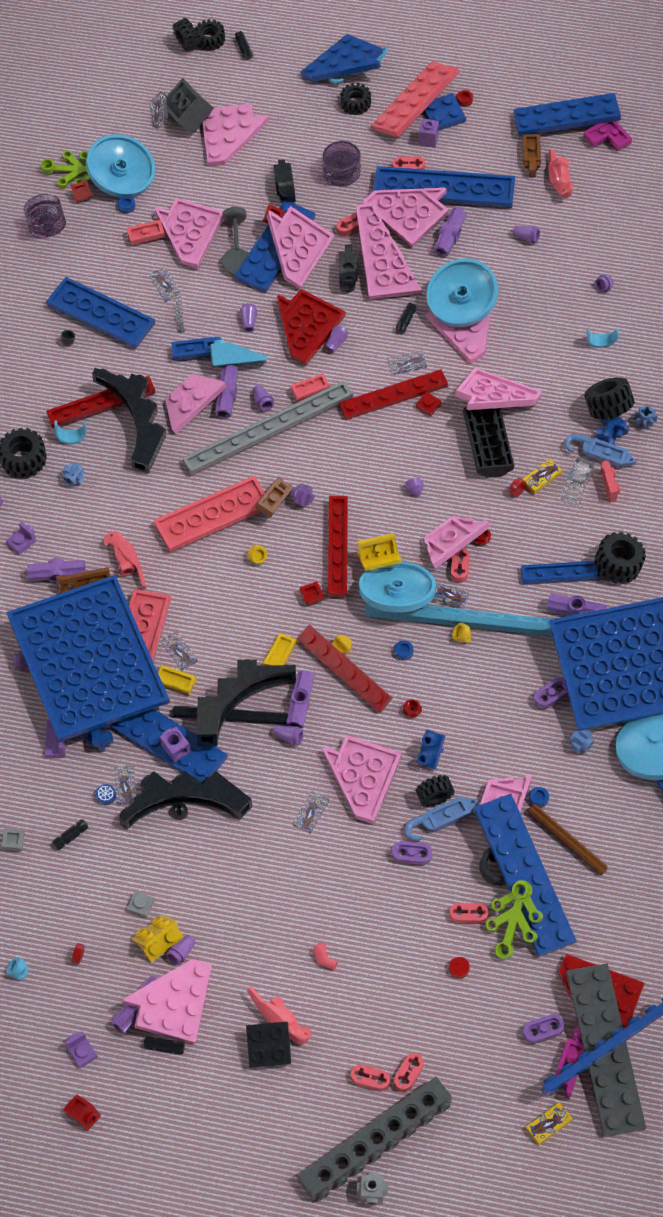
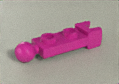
M579 1027L574 1028L572 1031L574 1040L567 1039L554 1077L561 1074L560 1070L565 1065L577 1063V1058L584 1053ZM578 1075L560 1087L566 1091V1100L571 1098Z

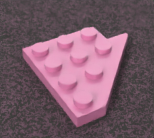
M252 103L214 108L211 114L202 121L208 167L225 165L268 122V115L253 116Z
M446 188L373 191L362 201V204L373 203L383 223L411 247L417 244L449 213V209L439 202L447 193Z
M180 198L175 199L170 210L155 207V213L158 219L161 220L163 229L181 264L198 269L223 220V211Z
M291 206L283 218L269 210L266 216L284 279L300 289L335 235Z
M432 311L426 313V318L470 364L485 355L490 314L476 324L466 327H454L439 321Z
M478 368L472 370L455 393V397L468 402L467 410L536 405L542 395L540 390Z
M346 735L340 751L323 746V754L355 818L375 824L401 760L402 753Z
M191 959L122 1000L123 1004L138 1008L134 1028L189 1044L196 1043L212 965Z

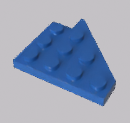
M346 34L312 63L307 65L301 71V75L305 79L316 82L378 69L381 67L380 61L375 59L383 54V51L379 46Z

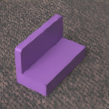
M47 720L45 757L66 758V740L58 742L50 720Z

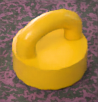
M256 544L250 547L247 557L255 564H262L267 559L268 554L266 548Z
M464 623L457 624L452 632L453 639L459 643H469L471 641L470 627Z
M336 635L333 645L344 655L348 654L352 649L351 639L345 635Z

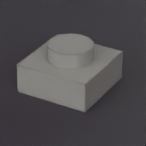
M4 828L1 844L2 850L22 851L25 836L24 830Z
M135 891L127 908L128 912L147 918L154 903V897Z

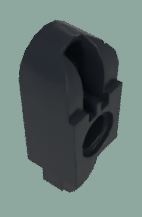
M285 159L278 160V164L273 165L277 196H279L280 203H283L284 200L295 203L296 197L291 163H285Z
M345 244L344 253H339L340 291H353L356 288V282H358L357 253H352V244Z

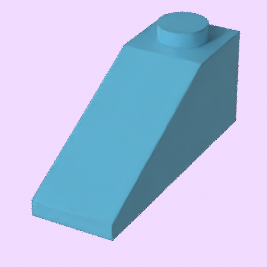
M224 340L213 341L214 344L210 345L212 368L225 367L226 365L236 366L264 363L267 361V356L230 342H224Z

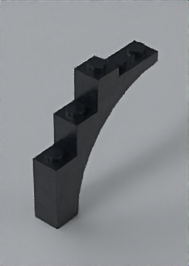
M94 368L92 372L93 382L114 393L126 405L133 417L137 429L135 450L131 458L132 467L150 473L166 438V428L157 423L152 424L158 410L157 404L154 401L144 399L149 390V380L143 375L131 374L130 378L127 379L123 375L112 374L106 369Z
M257 659L237 660V678H218L217 697H198V747L218 746L219 733L224 721L240 702L252 694L269 687L296 683V665H257Z
M153 771L142 779L140 784L142 794L139 793L134 798L133 803L121 811L119 820L121 826L128 830L138 820L154 811L174 806L176 803L213 807L228 813L240 821L253 806L252 799L217 771L212 775H208L204 779L203 784L186 771L181 775H177L173 779L172 784Z

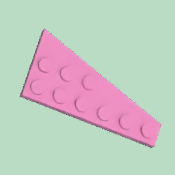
M373 203L356 205L369 300L422 294L420 285L416 282L415 276L407 266L405 258L395 241H393L389 230L385 227Z

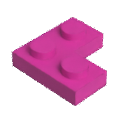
M617 121L597 124L584 131V137L593 147L608 140L618 151L632 143V138Z

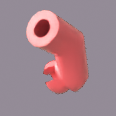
M318 943L313 949L316 962L334 971L338 961L328 957L326 952L327 946L324 943Z

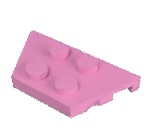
M191 374L167 396L165 400L171 428L174 433L177 434L226 389L228 387L226 383Z
M452 516L426 535L424 540L433 567L435 569L489 529V522L483 520L482 523L474 522V519Z
M526 775L524 779L515 780L514 777L502 780H488L480 805L512 794L521 813L532 776Z

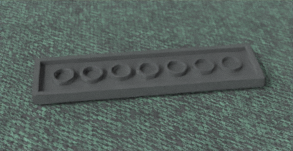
M608 963L566 971L584 1052L588 1051V1053L594 1051V1046L604 1039L606 1042L612 1038L611 1034L619 1028L623 1029ZM624 1042L588 1068L603 1137L646 1129L627 1043Z

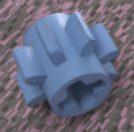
M649 405L639 406L638 412H635L634 418L637 419L636 425H640L643 429L653 427L654 422H657L658 415H655L656 409H652Z
M77 463L66 464L62 470L64 473L63 480L71 486L78 483L81 484L86 478L83 476L85 474L84 468Z
M577 729L569 740L572 742L571 748L577 753L580 751L586 753L594 743V740L591 739L593 733L587 729L581 731Z

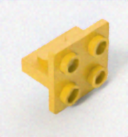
M394 533L357 541V556L365 571H375L385 566L392 567L402 562L398 554Z
M166 915L155 917L151 921L152 924L138 930L135 933L136 936L132 938V941L139 945L150 962L155 961L169 947L184 938L176 926L178 924L177 921Z

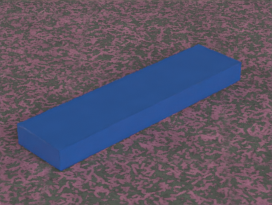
M594 561L521 565L522 585L599 580V573L595 568L596 564H594Z

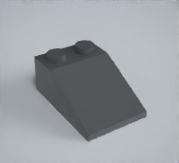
M184 78L178 82L160 103L191 134L199 128L202 121L214 109Z

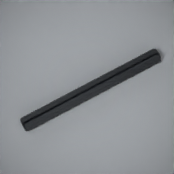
M175 705L173 707V716L197 718V707ZM233 709L226 718V721L286 724L288 713Z

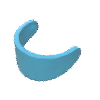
M587 329V341L593 347L610 346L617 341L619 330L616 329L614 332L607 334H592L590 329Z
M55 421V435L62 443L70 445L79 443L86 435V421H84V425L76 430L62 429L57 425V421Z

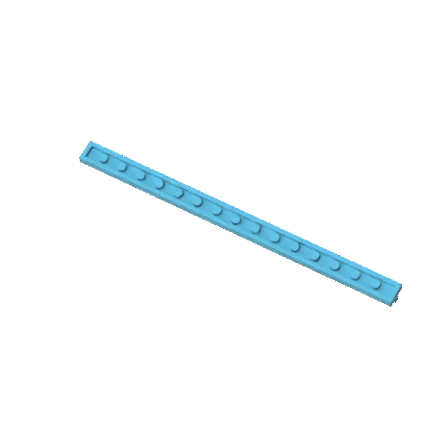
M366 603V616L451 626L464 623L470 628L552 636L549 626V620H552L550 618L430 605L414 611L396 613L382 611Z

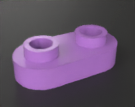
M555 678L538 689L534 695L536 706L546 709L565 698L568 693L564 678ZM561 688L563 691L559 692L556 689ZM545 698L547 701L543 702L541 699Z
M399 841L392 847V856L399 863L425 865L432 859V849L425 843ZM399 852H405L406 854L401 856ZM420 854L426 855L424 858L419 857Z
M556 1014L530 1021L524 1026L523 1036L527 1042L532 1044L557 1037L564 1030V1021ZM550 1025H556L557 1029L552 1030ZM535 1031L537 1032V1035L532 1036L530 1035V1032Z

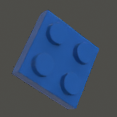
M453 93L434 99L423 111L427 119L439 121V131L466 122V116Z

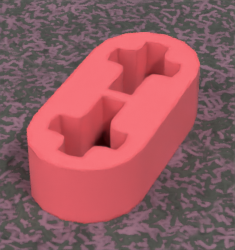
M418 156L397 157L393 160L392 167L425 169V160Z
M356 212L337 222V233L340 236L346 237L359 231Z
M462 548L452 556L451 578L457 583L466 581L468 577L470 554L466 548ZM462 554L463 560L459 562V555ZM458 568H462L461 576L457 575Z
M455 903L450 908V919L457 924H483L488 920L489 911L484 904ZM457 910H461V917H457ZM477 910H481L482 916L480 918L477 917Z
M409 1054L396 1073L394 1085L398 1091H410L421 1074L424 1063L423 1058L419 1054ZM417 1060L418 1066H414L412 1071H410V1061L414 1062ZM406 1075H409L407 1078L408 1084L401 1086L399 1079L403 1080Z
M357 1065L351 1071L352 1082L359 1087L383 1092L390 1086V1076L383 1070L365 1065ZM360 1071L364 1072L365 1077L358 1080L355 1074H359ZM384 1077L386 1083L383 1082L381 1085H378L376 1080Z

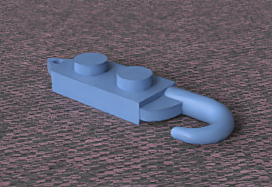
M572 434L566 438L564 443L565 448L570 452H574V449L570 447L571 441L584 443L583 452L588 457L602 462L609 460L611 465L619 468L636 465V460L628 453V449L596 438L592 439L580 434Z
M461 796L428 810L425 814L411 819L405 826V833L413 841L422 840L423 836L412 834L411 830L413 827L423 824L430 831L442 829L471 816V812L477 805L478 799H468Z

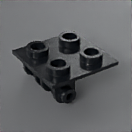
M288 1021L246 1025L249 1068L291 1064Z

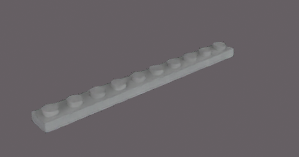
M342 381L183 457V463L190 474L193 475L339 405V402L353 398V393L345 381Z

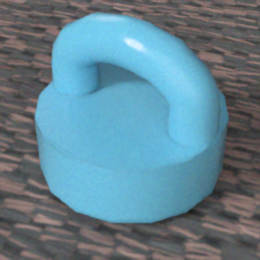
M19 957L13 958L7 967V975L17 980H23L28 973V965Z

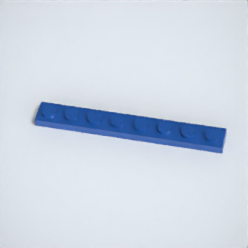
M663 1003L658 1006L653 1004L644 1011L646 1014L643 1017H634L628 1022L629 1026L624 1030L619 1028L611 1034L612 1038L607 1042L604 1039L594 1046V1051L591 1053L586 1051L577 1058V1063L565 1065L560 1070L561 1074L556 1077L551 1075L544 1080V1086L541 1089L544 1096L547 1097L662 1017Z

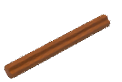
M534 804L530 807L528 813L599 875H603L607 871L608 866L539 806Z

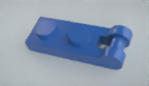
M208 337L171 342L173 360L209 357L211 353L208 346L214 344L213 341L222 340V338Z

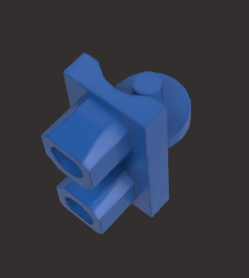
M620 416L603 419L602 424L607 427L598 428L596 436L599 440L614 445L616 438H621L622 435L628 434L629 427L626 425L627 422Z
M112 724L81 734V738L87 740V744L98 747L99 752H104L105 746L114 743L112 733L110 731L104 732L103 729L111 727Z
M426 729L425 735L422 738L420 753L417 756V763L431 769H437L440 754L444 751L442 747L446 735Z

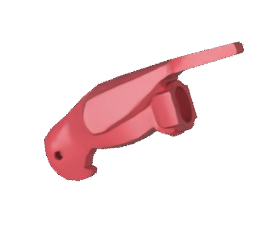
M550 149L548 165L550 182L558 194L567 199L573 192V184L570 182V173L567 168L569 161L564 157H556V151Z
M109 532L104 537V544L106 547H114V554L119 563L118 571L120 575L126 577L137 571L143 589H146L145 579L134 547L119 532Z
M252 986L248 988L247 993L268 1023L288 1021L289 1038L299 1045L308 1042L312 1035L311 1030L307 1026L301 1027L298 1025L296 1017L284 1006V1001L280 996L267 1002L261 998Z

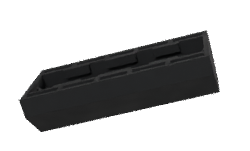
M464 407L463 415L477 473L486 478L501 477L512 471L515 465L501 408L467 410V407Z

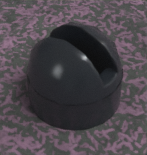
M64 330L61 333L62 344L70 346L74 343L75 333L71 330Z
M176 803L172 808L173 817L177 820L185 819L188 816L187 806L184 803ZM179 807H181V814H177Z

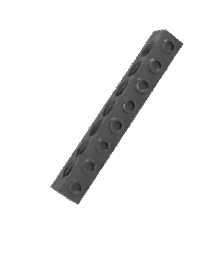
M437 1076L299 1174V1183L313 1202L318 1199L323 1200L334 1187L339 1188L347 1182V1178L352 1174L357 1175L362 1172L367 1163L377 1161L385 1150L394 1149L403 1137L406 1136L408 1138L416 1132V1128L421 1124L426 1125L434 1118L433 1116L439 1111L441 1113L445 1112L451 1106V1094ZM431 1100L434 1104L426 1107L423 1105V1102ZM413 1112L417 1116L414 1119H408L406 1114ZM393 1124L400 1127L395 1132L390 1131L388 1128ZM374 1137H380L382 1142L374 1144L371 1140ZM362 1149L365 1151V1154L359 1157L354 1152ZM339 1162H346L348 1164L345 1169H339L336 1165ZM327 1174L330 1176V1179L323 1182L319 1180V1177Z

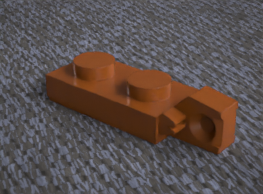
M540 134L523 135V163L525 168H529V177H536V168H540L541 165Z

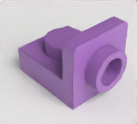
M22 521L19 523L20 529L6 540L7 545L19 555L36 542L35 530L32 526L26 525Z
M83 1031L70 1035L65 1042L68 1051L80 1069L98 1058Z

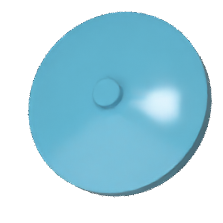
M112 134L98 139L91 146L86 158V169L91 181L103 192L120 198L134 197L146 191L155 175V162L150 151L138 140L126 135Z
M457 259L446 263L434 273L427 287V302L432 313L439 321L454 327H466L480 322L490 314L496 305L499 287L494 273L486 264L475 259Z
M401 562L392 567H381L375 571H365L359 580L361 598L368 605L387 612L399 613L420 609L431 602L436 592V581L433 575L427 569L409 562Z
M663 714L629 721L623 726L617 736L616 753L620 764L630 774L641 779L663 780Z

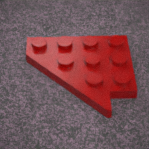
M300 289L291 301L279 294L277 295L290 356L306 366L329 338L332 328H335L344 319L346 312L303 289Z
M566 954L559 970V976L572 1001L566 971L595 966L596 964ZM609 970L624 1030L629 1026L628 1022L632 1019L645 983Z

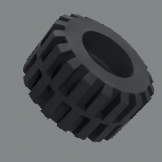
M621 377L601 380L589 387L584 395L591 417L598 420L620 416L629 411L635 404L629 381Z
M19 428L16 431L13 429L11 433L7 432L5 434V438L0 439V461L7 474L10 473L12 477L17 475L18 478H23V476L29 478L32 474L35 476L37 471H41L43 469L42 466H45L47 454L44 442L36 431L33 430L31 432L29 428H26V430ZM21 450L30 451L24 456H15Z
M612 532L611 535H606L601 540L595 555L594 564H596V570L600 571L599 574L605 576L607 581L612 580L616 584L617 582L625 584L626 581L628 583L632 582L633 579L637 578L646 559V550L642 548V542H638V538L631 537L629 533L626 535L623 532L618 534ZM614 555L622 556L627 561L619 560Z

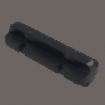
M242 31L236 32L235 39L243 53L244 59H251L253 53Z
M411 302L407 304L406 310H404L399 323L396 325L397 333H405L406 327H408L413 314L417 310L416 304Z
M80 819L76 822V826L72 825L60 834L61 837L58 836L52 841L54 847L57 850L62 849L65 843H70L80 835V832L86 831L88 824L83 819Z
M146 1036L144 1048H155V1050L169 1053L174 1051L175 1054L182 1055L185 1050V1043L179 1041L174 1043L173 1040L154 1039V1037Z

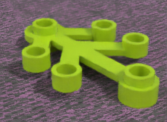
M70 150L64 151L62 156L65 162H70L72 165H56L52 159H44L40 164L42 172L47 175L53 172H71L57 180L60 189H66L70 181L82 173H87L86 166H83ZM82 151L79 154L82 163H86V158L83 157L88 155L87 151ZM86 174L84 177L76 179L74 184L84 180L89 182L91 179Z
M517 881L512 887V892L492 901V909L499 912L505 909L506 904L514 901L513 908L486 922V928L489 931H497L501 924L509 920L504 940L498 943L495 948V953L499 958L508 959L513 955L512 941L517 923L524 934L523 938L526 942L534 943L537 940V933L530 929L521 911L524 903L530 913L529 919L531 922L539 923L543 919V914L536 909L530 898L532 887L527 881ZM522 887L525 888V893L523 895L520 893V889ZM498 901L501 903V907L499 909L496 908V903ZM535 913L539 915L537 920L533 919ZM492 921L496 924L493 929L490 927ZM529 933L533 934L532 940L528 939ZM505 947L509 950L506 955L503 953Z

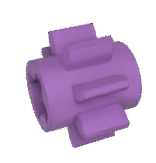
M300 483L299 487H293L291 492L294 498L293 501L301 506L312 503L315 494H312L313 488Z

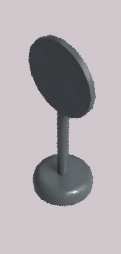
M230 207L222 212L223 220L228 224H233L235 248L227 250L222 259L223 267L232 275L237 273L249 254L239 248L237 224L244 222L247 217V212L242 207Z

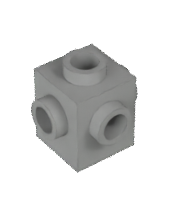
M376 1172L362 1175V1181L357 1182V1195H361V1204L369 1206L383 1204V1196L388 1194V1183H384V1176Z

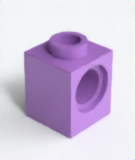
M422 119L419 128V145L436 148L439 136V121Z
M177 727L166 730L160 736L162 747L174 763L191 753L188 741ZM173 741H177V742H178L176 745H171V744H170V743L173 742Z

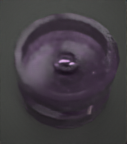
M337 141L329 144L324 149L322 155L323 172L327 181L337 186H347L356 182L361 174V155L357 146L351 142Z
M40 194L30 198L25 203L23 210L29 232L33 236L47 238L60 233L65 228L66 219L61 201L57 196Z

